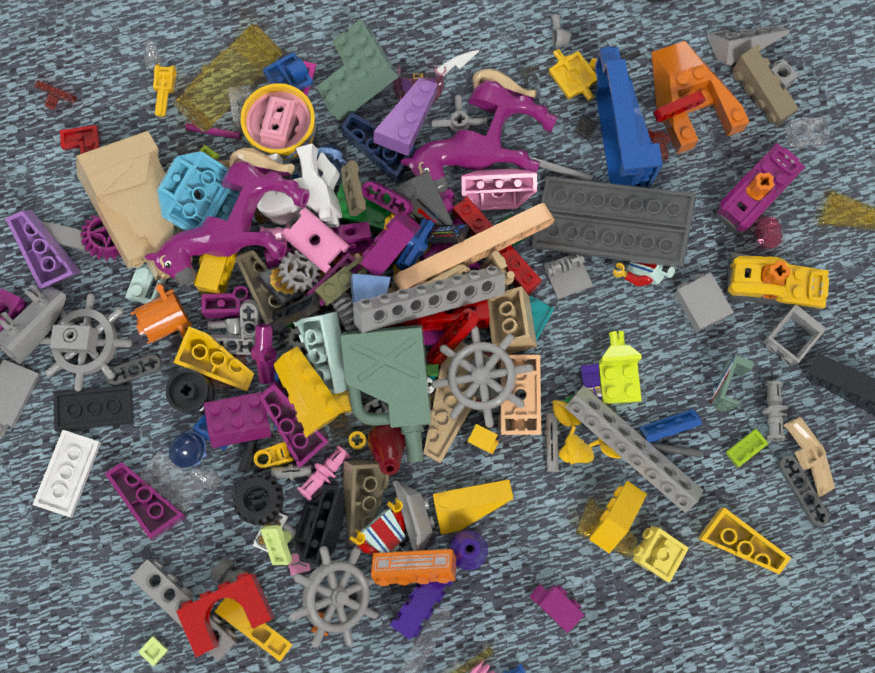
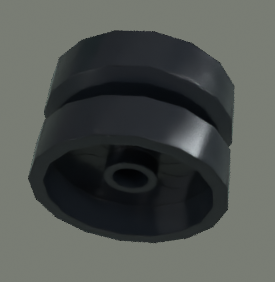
M192 369L181 370L169 379L166 385V398L174 409L189 415H199L205 412L204 403L214 401L215 388L212 381L205 375Z

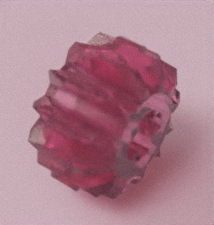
M763 217L756 222L755 236L759 246L764 249L778 247L782 242L781 238H783L781 223H779L778 219Z

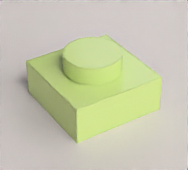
M152 636L138 653L152 666H155L169 649L155 636Z

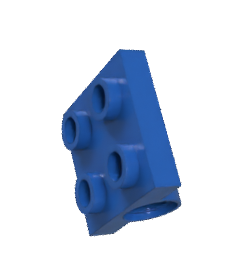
M295 52L263 68V73L270 84H287L296 87L300 91L313 85V80L308 74L304 62L301 58L298 59Z

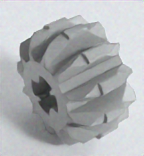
M289 326L288 329L291 333L284 332V336L287 338L283 340V344L287 345L285 349L290 351L298 346L302 353L303 350L308 353L305 343H300L296 340L301 335L298 326L294 330Z

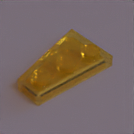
M831 190L817 225L849 226L875 230V207Z
M591 497L587 500L575 534L588 540L601 521L599 519L605 511ZM628 531L612 551L630 559L638 539Z

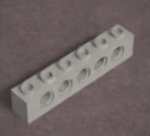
M147 559L130 578L182 627L176 611L181 609V604L192 599L195 602L191 597L193 593L185 586L181 588L177 584L178 579L173 574L169 573L167 575L162 570L164 566L158 560ZM159 575L161 583L156 587L153 584V578ZM171 588L176 593L173 600L167 597V592ZM215 614L210 615V624L213 630L219 632L218 643L220 646L208 652L217 661H221L238 642L235 639L237 635L230 628L225 629L221 626L222 621Z

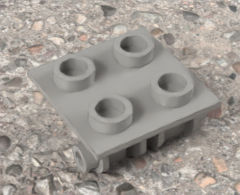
M572 254L544 265L558 299L593 286L583 264L584 258L582 255Z

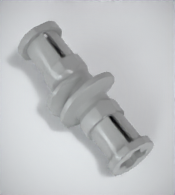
M781 381L765 382L768 407L762 410V414L768 417L769 436H767V440L773 442L785 440L783 435V418L787 417V414L782 413V411L787 410L788 407L782 405L781 387L783 383Z

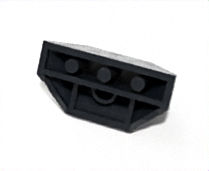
M325 484L311 496L312 499L310 501L307 500L305 502L293 539L300 562L317 566L323 563L320 554L321 547H327L329 555L334 553L346 514L343 488Z

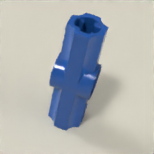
M423 218L419 222L421 228L408 242L397 259V268L401 271L415 265L418 258L427 250L429 246L427 239L433 226H435V223L430 219Z

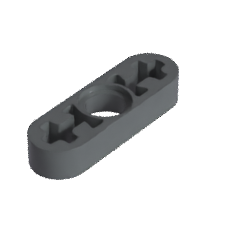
M148 355L111 368V370L117 374L125 372L127 378L121 375L115 381L114 379H108L106 376V380L113 386H119L159 372L162 368V361L156 355ZM152 359L157 362L155 368L150 366L143 368L141 365L142 362L145 366L151 364L150 360ZM137 365L139 367L138 374L130 375L129 369Z

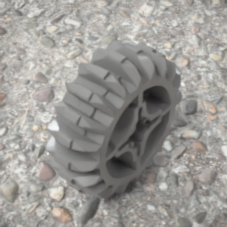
M345 291L332 301L330 305L333 312H337L339 324L344 332L357 331L359 329L354 324L353 301Z

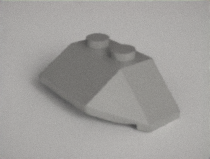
M395 480L393 484L397 498L403 503L402 515L413 551H424L433 534L432 528H435L432 516L428 517L426 509H429L427 498H422L421 493Z

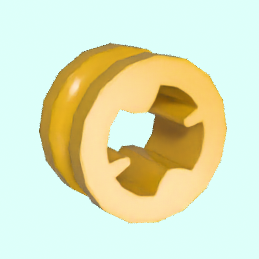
M355 431L349 436V444L353 449H362L366 445V437L362 432ZM356 435H359L360 439L363 440L362 444L359 443L360 445L358 446L352 441L353 437L356 438Z

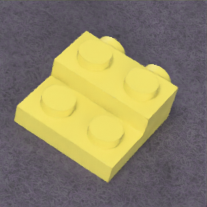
M651 526L643 532L642 537L644 539L641 545L634 548L632 561L670 583L689 548L662 529Z

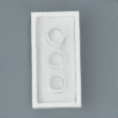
M62 430L33 505L72 518L101 442Z

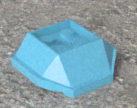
M202 151L176 156L157 188L162 218L183 231L201 226L206 217H215L228 221L240 194L238 191L224 188L221 185L228 168ZM195 190L200 192L199 200L194 197Z

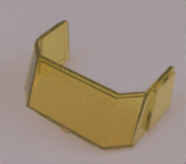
M251 23L226 50H223L208 66L205 64L201 68L202 72L187 87V90L178 97L173 105L202 132H207L263 73V68L271 65L282 55V50L256 24Z

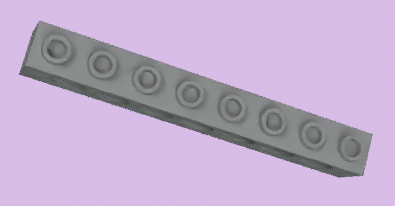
M488 266L485 269L473 270L469 273L454 275L447 279H439L431 283L419 284L416 287L400 289L397 292L381 294L378 297L362 299L359 302L353 303L354 324L362 333L504 295L505 273L497 266Z
M584 385L571 398L565 408L683 512L686 513L699 501L703 489Z

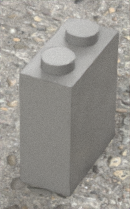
M702 273L696 276L693 282L680 284L677 286L678 290L674 293L696 333L728 318L734 313L711 273L707 275Z

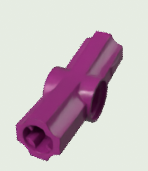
M257 324L255 326V345L251 350V357L257 363L259 382L261 384H271L275 381L274 362L277 358V351L273 348L271 324Z

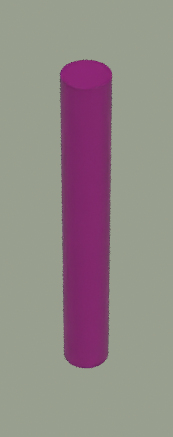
M186 123L185 126L186 131L239 140L241 137V132L189 123Z

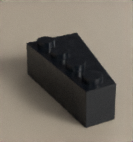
M818 353L806 377L809 379V382L827 389L829 392L838 395L875 416V378Z

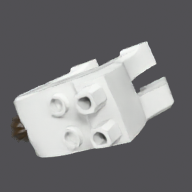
M313 144L296 148L301 162L302 177L293 180L298 182L301 188L309 190L310 196L305 207L316 217H319L322 222H326L330 229L338 227V218L342 217L339 200L334 193V187L340 177L339 171L327 159L324 153H320L317 160L318 149ZM277 153L268 155L275 162L282 164L283 158ZM268 191L257 204L254 217L260 223L271 220L273 223L284 225L290 223L291 218L292 222L296 223L301 217L299 212L303 208L294 205L293 200L284 193Z

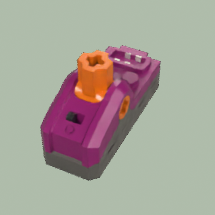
M776 143L719 203L714 210L715 217L735 235H743L803 171L805 166L787 148H783Z

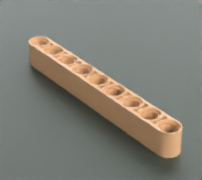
M545 203L538 204L397 273L393 280L399 290L425 284L456 265L465 264L469 266L489 256L496 250L500 251L550 226L554 222V218Z

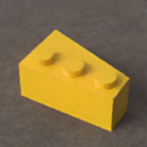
M626 481L623 486L619 485L613 493L615 498L612 497L606 506L608 509L601 515L599 519L601 521L589 539L607 553H610L627 534L647 496L645 492L629 481Z

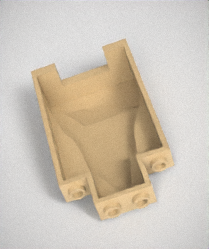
M146 131L77 155V176L127 268H137L146 262L156 281L170 278L169 275L156 267L154 261L145 258L146 254L158 252L164 242L183 231L162 218L157 188L166 173L159 162L158 148L150 133Z

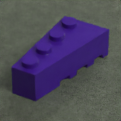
M449 581L448 583H418L390 626L409 640L412 636L417 637L423 628L420 624L424 618L428 620L434 612V609H432L434 603H440L446 594L443 589L447 584L451 586L454 581Z

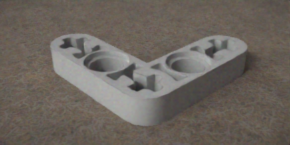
M246 300L241 305V335L212 334L209 336L221 346V342L224 341L223 347L230 354L251 355L252 348L248 343L252 342L255 345V330L248 331L245 325L247 323H251L254 326L260 324L258 304L254 300ZM247 306H250L252 309L251 318H248L249 311L246 309ZM231 340L235 341L237 343V348H230L227 345V342Z

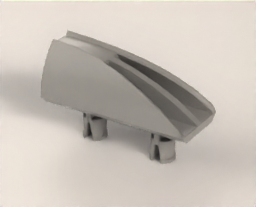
M30 285L29 287L33 293L25 290V294L33 302L14 320L6 312L1 313L5 322L0 319V325L4 328L0 332V349L13 361L21 364L50 331L59 317L66 300V295L61 291L49 286L41 293L35 285Z

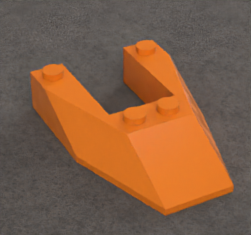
M686 41L651 53L657 109L697 91H701L706 99L701 105L663 121L677 154L693 149L698 142V137L687 113L713 105L727 136L745 130L750 121L743 106L724 82Z

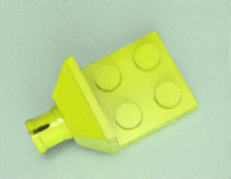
M617 331L609 333L611 345L598 362L602 402L604 404L642 401L638 373V362L642 357L634 348L625 344L624 331H619L618 334Z

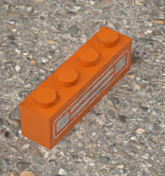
M453 549L373 553L371 576L376 585L388 586L389 584L408 585L409 583L428 584L429 582L448 583L449 581H456L457 558Z

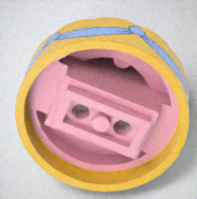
M278 83L263 86L247 98L241 111V127L248 143L253 149L266 156L277 153L283 158V161L299 156L296 148L309 145L313 141L316 130L314 109L308 97L296 87ZM274 126H279L278 129L273 130Z

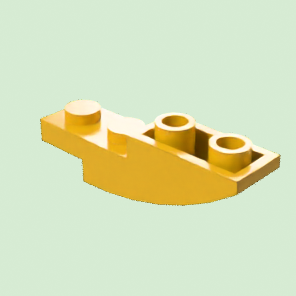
M224 598L215 610L218 615L278 661L283 659L293 645L265 623L252 629L243 607L233 599Z

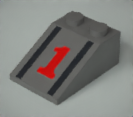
M429 172L410 179L393 189L394 192L412 202L413 210L409 215L418 224L423 218L430 219L435 223V226L453 224ZM399 204L403 210H406L404 204Z

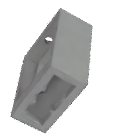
M794 305L765 338L763 343L769 351L777 353L785 364L795 366L820 338L826 328L798 305ZM790 318L812 335L796 356L773 339Z

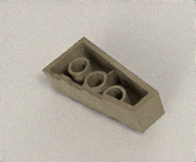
M758 44L740 56L732 73L734 79L742 84L746 94L751 95L755 100L756 106L766 114L767 120L777 127L791 118L799 108L787 89L781 88V79L777 74L771 72L768 66L771 63L767 58L763 59L759 52L762 49Z
M254 250L235 257L253 300L259 306V314L263 323L271 324L273 322L272 315L294 303V300L281 306L258 280V275L267 271L268 268Z

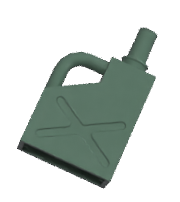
M423 324L379 328L362 333L360 330L342 333L340 336L345 384H348L352 413L359 421L366 425L390 424L391 428L401 427V434L405 435L407 461H422L421 432L424 431L423 425L431 424L432 420ZM361 391L388 403L389 413L371 414L365 411L362 406Z

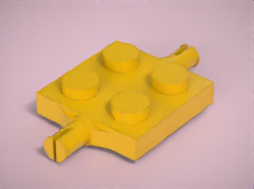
M560 49L555 50L553 55L558 59V63L551 67L548 73L568 100L582 93L588 101L594 99L595 96L589 88L597 83L596 73L581 53L577 51L565 57Z

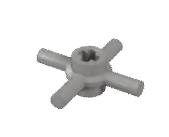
M460 95L454 96L455 113L449 119L432 120V127H450L455 133L460 130H468L472 125H487V117L469 118L462 111V96Z

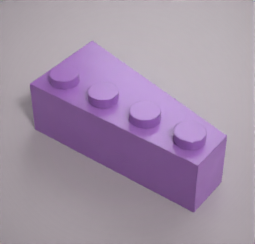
M420 77L374 131V143L409 156L436 97L437 84Z
M23 210L5 218L39 289L47 288L81 273L80 269L32 210Z

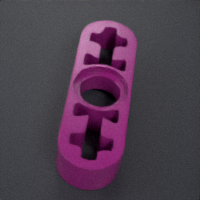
M375 181L366 182L362 186V194L365 198L400 216L404 212L409 215L413 210L412 202L409 199ZM369 187H372V190H373V191H375V192H380V193H379V194H376V193L370 194L371 191L369 190ZM386 193L391 197L389 204H386L383 200V196ZM395 204H404L406 210L402 211V207Z

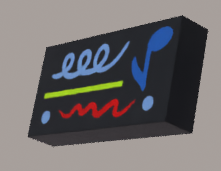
M467 224L433 226L427 240L430 244L463 242L469 227Z

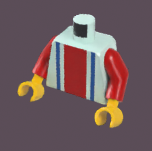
M632 261L625 271L624 265L621 263L616 264V268L621 271L613 269L615 277L623 276L626 281L638 287L650 284L657 285L664 276L671 278L675 272L674 267Z
M395 498V505L391 502L387 503L392 511L390 509L384 510L361 531L356 530V538L350 537V540L356 543L363 553L373 555V553L405 552L399 545L405 539V523L402 515L403 503L398 498Z

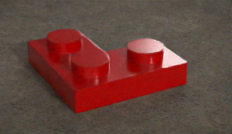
M97 125L59 130L61 148L63 150L80 148V153L83 154L100 148Z

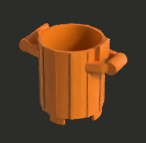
M158 283L156 290L161 296L130 312L131 315L136 314L138 319L136 321L138 325L136 328L140 335L146 334L149 339L146 342L147 344L153 343L177 330L181 332L182 338H184L187 331L186 328L193 324L189 322L180 301L173 292L174 288L165 291L164 285Z

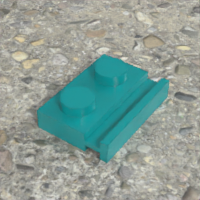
M530 295L529 299L537 342L554 308Z

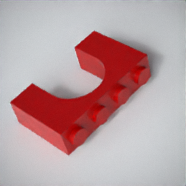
M244 572L236 576L237 581L231 584L229 581L218 585L219 590L213 593L211 590L199 595V600L195 602L192 599L181 604V609L176 611L196 657L220 646L210 624V612L214 604L222 598L233 599L243 607L252 629L275 618L255 573L248 574V572Z

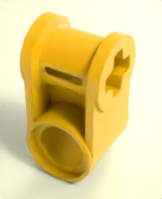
M285 442L259 450L254 455L255 464L263 470L294 461L290 457ZM267 455L269 457L268 462L263 465L259 464V457Z

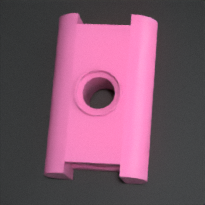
M305 207L299 212L301 217L290 230L285 228L281 236L326 274L332 268L330 263L341 251L345 253L350 245ZM313 236L320 237L321 240L318 245L311 244Z

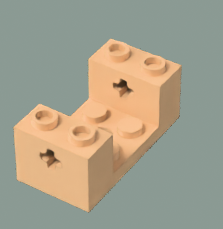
M509 355L515 367L530 364L533 366V371L516 375V384L512 393L515 395L518 389L524 390L526 393V397L523 400L525 406L519 408L509 400L500 405L498 434L541 435L540 355ZM500 358L498 360V369H504L506 366ZM507 376L500 377V385L505 388Z

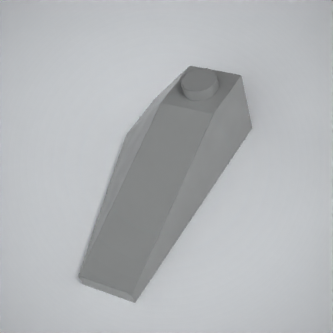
M781 26L757 27L756 31L739 29V33H730L729 30L707 33V38L716 59L724 62L725 65H734L741 55L759 44L761 49L789 34V29Z

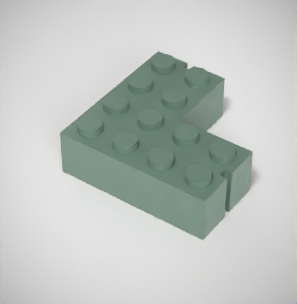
M361 18L348 28L349 31L347 33L344 31L332 41L345 65L316 87L324 99L323 101L328 111L340 122L348 117L350 112L353 113L399 77L374 33Z

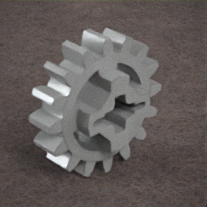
M295 250L293 254L289 252L281 260L282 263L278 266V269L282 271L279 272L278 276L283 277L281 283H288L287 289L292 286L294 287V292L300 288L301 292L304 293L306 288L311 290L313 285L318 283L317 279L321 276L318 273L320 268L305 255L299 254L298 250Z

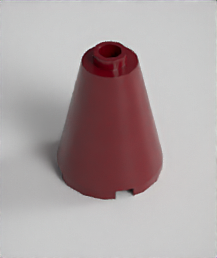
M390 425L375 426L369 432L368 447L380 471L386 475L395 474L400 468L406 447L405 435L401 434V427L391 428Z

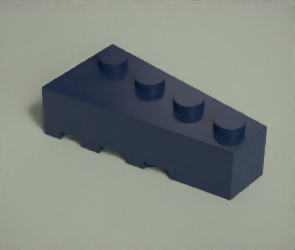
M350 112L341 127L343 137L398 185L409 167L403 165L401 160L412 158L416 151L415 145H413L409 156L374 143V131L378 126Z

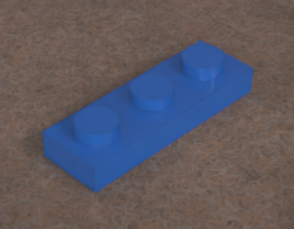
M691 409L641 426L639 431L648 442H655L658 439L693 429L702 425L699 415Z

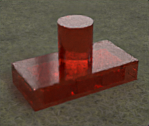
M36 80L34 87L49 93L44 106L55 110L59 98L73 104L77 97L38 80Z

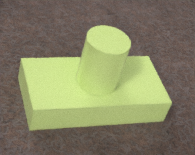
M281 525L264 526L260 530L272 565H289L293 560L287 543L292 540V535L288 531H283Z

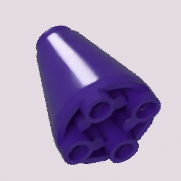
M464 530L457 533L449 544V549H453L457 558L456 567L463 570L479 568L488 556L486 540L481 534L472 530ZM472 545L474 548L473 552L468 553L466 546Z

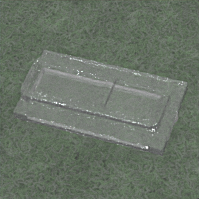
M160 451L138 475L182 512H185L205 488Z

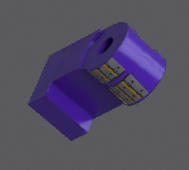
M599 365L580 366L581 385H584L597 398L602 400Z

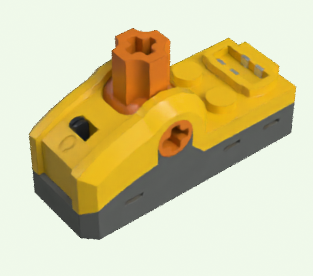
M738 256L727 268L725 294L729 299L786 308L798 305L803 310L819 312L826 307L829 270L790 265L786 260L778 257Z

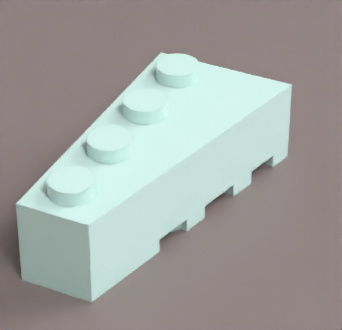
M337 312L307 316L295 322L294 326H298L301 333L299 335L301 343H305L308 354H306L308 360L313 363L315 371L330 392L335 394L348 390V384H345L341 330Z

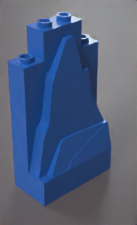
M606 46L599 50L595 63L598 84L595 95L610 184L650 188L663 166L659 143L654 144L649 137L632 80L627 72L626 60L620 58L619 47Z

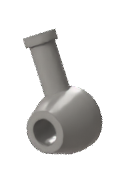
M553 15L551 17L554 29L552 35L553 46L560 47L569 44L570 33L561 29L560 15Z
M240 318L221 321L211 320L207 323L209 330L226 328L229 335L241 334Z

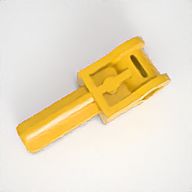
M160 64L155 65L153 89L157 92L156 116H166L168 94L174 93L176 80L175 65L171 67L160 66Z

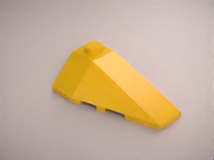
M188 327L173 361V364L186 369H192L207 377L244 391H248L254 376L250 369L219 345L211 336L192 327Z
M498 481L433 494L440 534L461 531L513 500L510 481Z

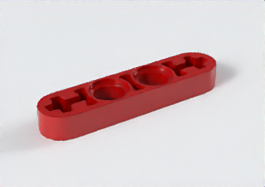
M469 308L462 312L428 352L427 362L429 364H439L440 366L448 356L440 351V346L446 345L454 351L476 326L479 320L478 312Z

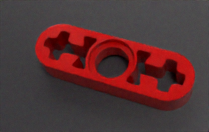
M697 91L656 109L653 115L657 122H662L701 105L706 99L701 91Z

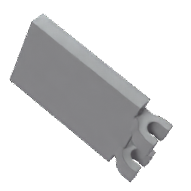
M3 359L0 365L1 438L4 437L8 426L15 427L40 377L39 373Z

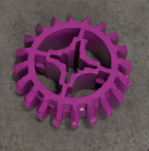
M92 215V221L86 219V225L82 226L83 232L80 233L81 243L85 246V251H90V256L92 257L97 255L98 260L105 257V261H108L109 257H112L115 261L116 255L121 257L116 246L111 247L114 242L110 235L106 242L107 230L99 215L98 217ZM93 241L102 243L104 247L95 244Z

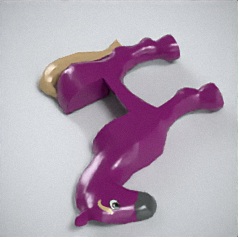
M483 69L476 72L473 76L474 90L468 103L495 114L487 135L483 136L473 131L460 130L452 138L426 143L414 152L412 158L402 159L401 163L405 166H410L416 177L429 172L439 193L447 191L449 185L443 171V166L458 165L467 169L483 170L494 163L509 162L523 170L537 172L540 162L530 159L527 151L502 148L500 138L503 125L512 114L521 113L533 117L542 125L545 131L551 133L558 116L548 113V108L545 105H538L533 102L536 97V90H528L519 86L509 76L499 70Z
M253 148L236 150L230 156V168L227 170L221 184L224 188L240 192L228 221L215 217H206L201 226L175 234L163 243L158 252L146 254L145 258L154 261L158 269L184 286L195 280L196 273L191 264V256L209 254L216 257H230L245 246L260 245L269 250L272 258L282 260L287 251V243L280 239H275L271 231L250 232L257 204L268 191L286 194L293 200L296 206L304 208L307 205L310 196L309 190L301 188L295 180H286L281 177L292 175L295 167L293 164H279Z

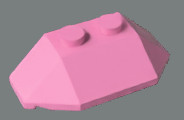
M520 169L477 170L461 175L462 195L465 198L468 197L479 210L517 209L531 195L537 192V173Z

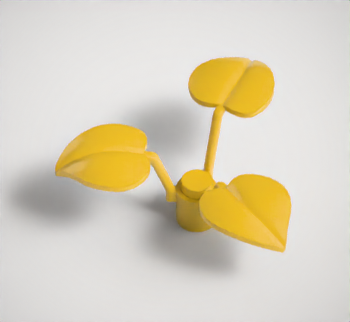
M558 400L552 401L553 412L557 420L565 426H571V431L565 440L566 444L558 451L559 457L563 461L570 462V464L590 463L594 459L591 447L595 445H600L601 451L609 457L622 458L599 437V440L589 445L584 443V440L573 434L576 429L575 425H580L581 421L565 408L568 403Z

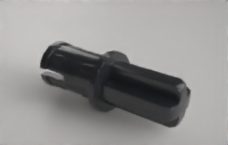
M258 439L252 440V442H245L244 448L241 450L242 456L238 471L242 473L250 472Z

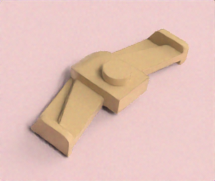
M801 417L783 425L784 428L788 429L801 447V449L794 453L802 469L811 468L818 497L835 489L823 445L820 444Z

